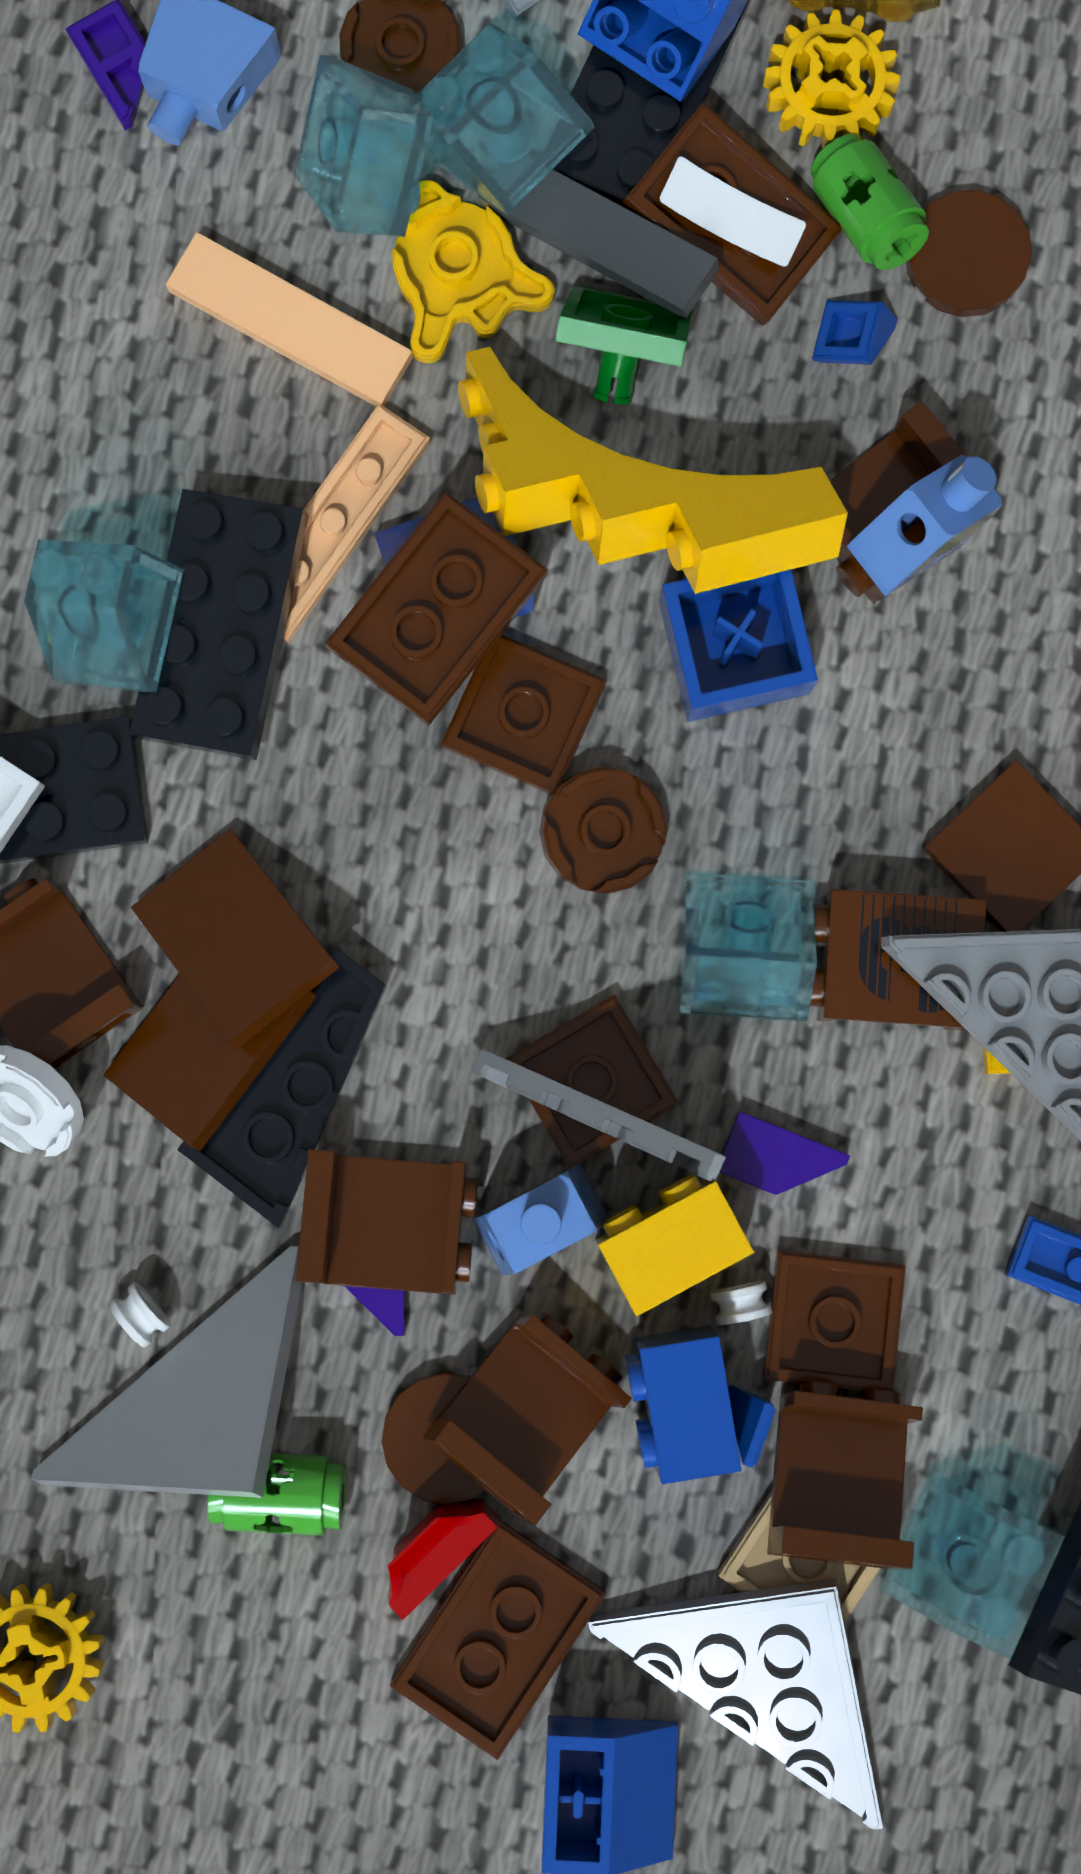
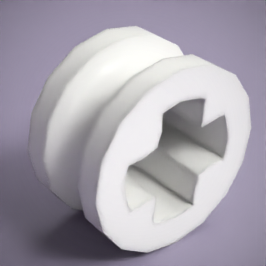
M766 1281L748 1282L710 1292L711 1301L717 1302L720 1307L719 1314L715 1316L716 1325L735 1324L772 1314L771 1305L764 1303L762 1299V1293L767 1290Z
M134 1282L128 1287V1297L124 1300L119 1298L113 1299L109 1303V1308L126 1333L136 1343L145 1348L152 1342L151 1335L155 1330L165 1332L171 1327V1323L149 1292L140 1284Z

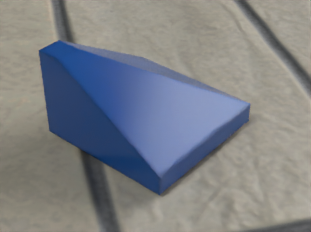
M827 300L812 359L821 363L872 365L894 332L898 319L883 302Z
M729 1385L728 1392L739 1457L743 1465L753 1468V1465L757 1466L776 1409L769 1398Z

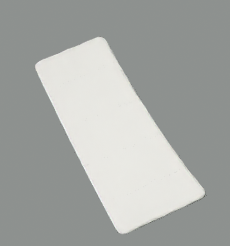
M682 156L677 159L660 195V201L697 225L732 244L783 267L789 264L806 227L804 221L748 196Z

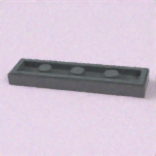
M512 147L477 196L481 208L486 210V206L490 207L501 219L685 320L720 269L717 257Z

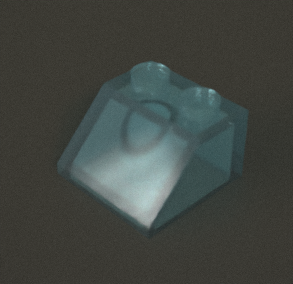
M492 22L465 46L403 108L426 155L441 168L506 214L595 128L591 118L530 47Z
M319 55L294 176L335 231L405 237L410 214H413L419 205V178L424 157L431 151L434 144L435 116L412 89L335 57Z
M38 539L24 602L52 679L66 684L156 693L184 569L135 545Z
M686 872L679 971V1013L808 1021L817 966L812 881Z
M931 1470L900 1539L914 1542L912 1569H887L879 1589L947 1630L1011 1660L1065 1536L1051 1525Z

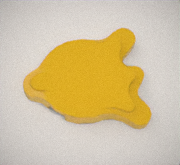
M431 180L417 182L409 189L406 195L407 212L402 222V230L396 240L395 249H392L393 272L401 294L411 305L415 315L410 345L416 360L427 364L439 361L445 354L455 326L459 323H468L476 335L481 338H491L499 331L504 320L512 311L522 310L539 313L547 310L552 305L555 297L553 282L547 276L533 271L521 261L515 251L512 235L501 217L490 207L486 206V210L474 204L461 202V196L448 193L439 183Z

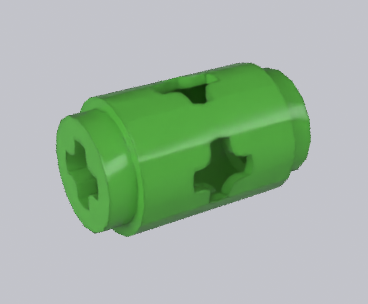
M857 133L846 134L836 138L819 152L812 163L810 171L814 180V192L831 216L840 223L842 231L863 261L874 264L880 270H891L904 264L921 250L929 234L928 226L925 224L926 213L910 190L898 179L895 170L873 141L864 139Z
M271 1453L263 1498L208 1495L209 1521L214 1524H224L226 1531L324 1536L327 1529L341 1530L344 1522L347 1497L346 1463L331 1462L329 1455ZM276 1463H282L284 1471L289 1472V1474H278ZM272 1515L278 1516L280 1523L273 1522Z

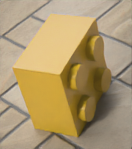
M689 1174L658 1191L663 1201L659 1205L641 1214L639 1208L634 1204L604 1221L603 1228L606 1233L595 1240L636 1317L754 1253L716 1181L705 1179L699 1182L696 1175L692 1176V1174Z

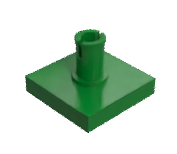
M573 284L559 315L555 341L601 350L596 385L593 388L592 394L596 399L608 402L613 377H616L618 383L614 404L626 405L630 404L633 399L632 391L639 358L682 366L694 308L685 320L649 299Z

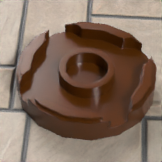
M363 0L360 4L357 1L347 12L339 33L341 63L351 85L368 101L390 109L417 108L437 99L454 81L462 60L460 27L454 15L452 16L442 0Z
M979 190L954 191L930 202L924 209L926 213L925 224L929 230L927 241L921 250L906 262L907 275L914 288L917 285L919 291L926 296L925 301L936 310L958 317L986 315L999 308L1022 285L1032 257L1030 234L1018 211L999 196Z
M603 766L576 772L556 786L543 807L539 834L544 856L560 878L580 890L608 894L632 888L651 874L659 861L657 859L662 852V846L665 845L668 828L663 805L648 783L627 771Z
M440 1372L420 1378L399 1393L385 1417L381 1442L387 1467L402 1488L423 1501L450 1505L474 1499L485 1490L423 1439V1436L470 1378V1375Z

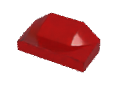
M482 1498L450 1505L439 1503L394 1547L393 1560L388 1564L390 1576L388 1601L389 1607L402 1620L498 1528L499 1516Z

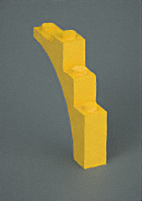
M490 347L466 352V379L458 382V395L466 418L474 417L479 426L478 435L483 453V474L475 476L476 494L482 511L485 514L493 513L503 536L571 520L577 539L580 542H588L598 565L667 548L672 566L677 571L683 570L695 594L839 557L848 512L822 467L773 475H717L671 469L622 455L577 434L540 409L510 379Z

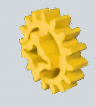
M833 9L828 24H820L817 16L813 12L809 13L806 17L804 32L789 24L785 28L782 42L784 45L773 44L768 59L771 67L765 69L763 87L772 90L768 93L766 108L768 112L783 110L778 127L782 133L794 126L801 130L798 143L800 146L804 147L811 140L812 136L821 138L823 149L834 138L853 133L859 135V130L873 137L877 134L881 122L879 117L889 118L895 99L891 95L896 94L901 76L890 72L894 68L897 53L895 50L880 52L879 49L885 33L879 29L868 36L862 32L864 17L858 15L851 25L848 26L842 24L839 10ZM794 66L798 69L797 76L802 80L800 90L796 93L791 83V70ZM866 69L871 80V94L869 97L865 94L867 85L861 80L862 73Z
M45 1583L38 1590L35 1598H31L25 1584L16 1586L11 1591V1604L0 1595V1628L7 1621L10 1623V1627L6 1630L9 1642L6 1647L0 1648V1718L4 1713L11 1715L12 1732L20 1733L30 1718H34L40 1733L46 1732L54 1722V1712L65 1722H68L78 1712L74 1698L87 1703L96 1691V1688L86 1678L98 1677L105 1668V1662L91 1657V1653L99 1649L105 1642L104 1635H88L85 1629L95 1617L94 1612L90 1610L77 1616L72 1611L77 1597L73 1592H70L60 1602L52 1600L53 1588L52 1584ZM44 1618L57 1624L65 1633L60 1634L46 1625ZM27 1646L32 1655L42 1654L43 1657L49 1656L37 1670L33 1661L14 1660ZM74 1663L72 1675L67 1686L56 1694V1671L65 1668L67 1664ZM1 1682L17 1691L20 1696L9 1691Z

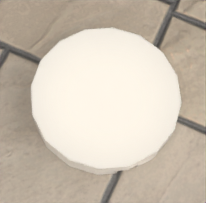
M7 1045L0 1046V1142L21 1153L31 1154L37 1148L46 1150L44 1157L57 1156L68 1149L80 1134L84 1122L80 1100L69 1083L48 1063L27 1051Z

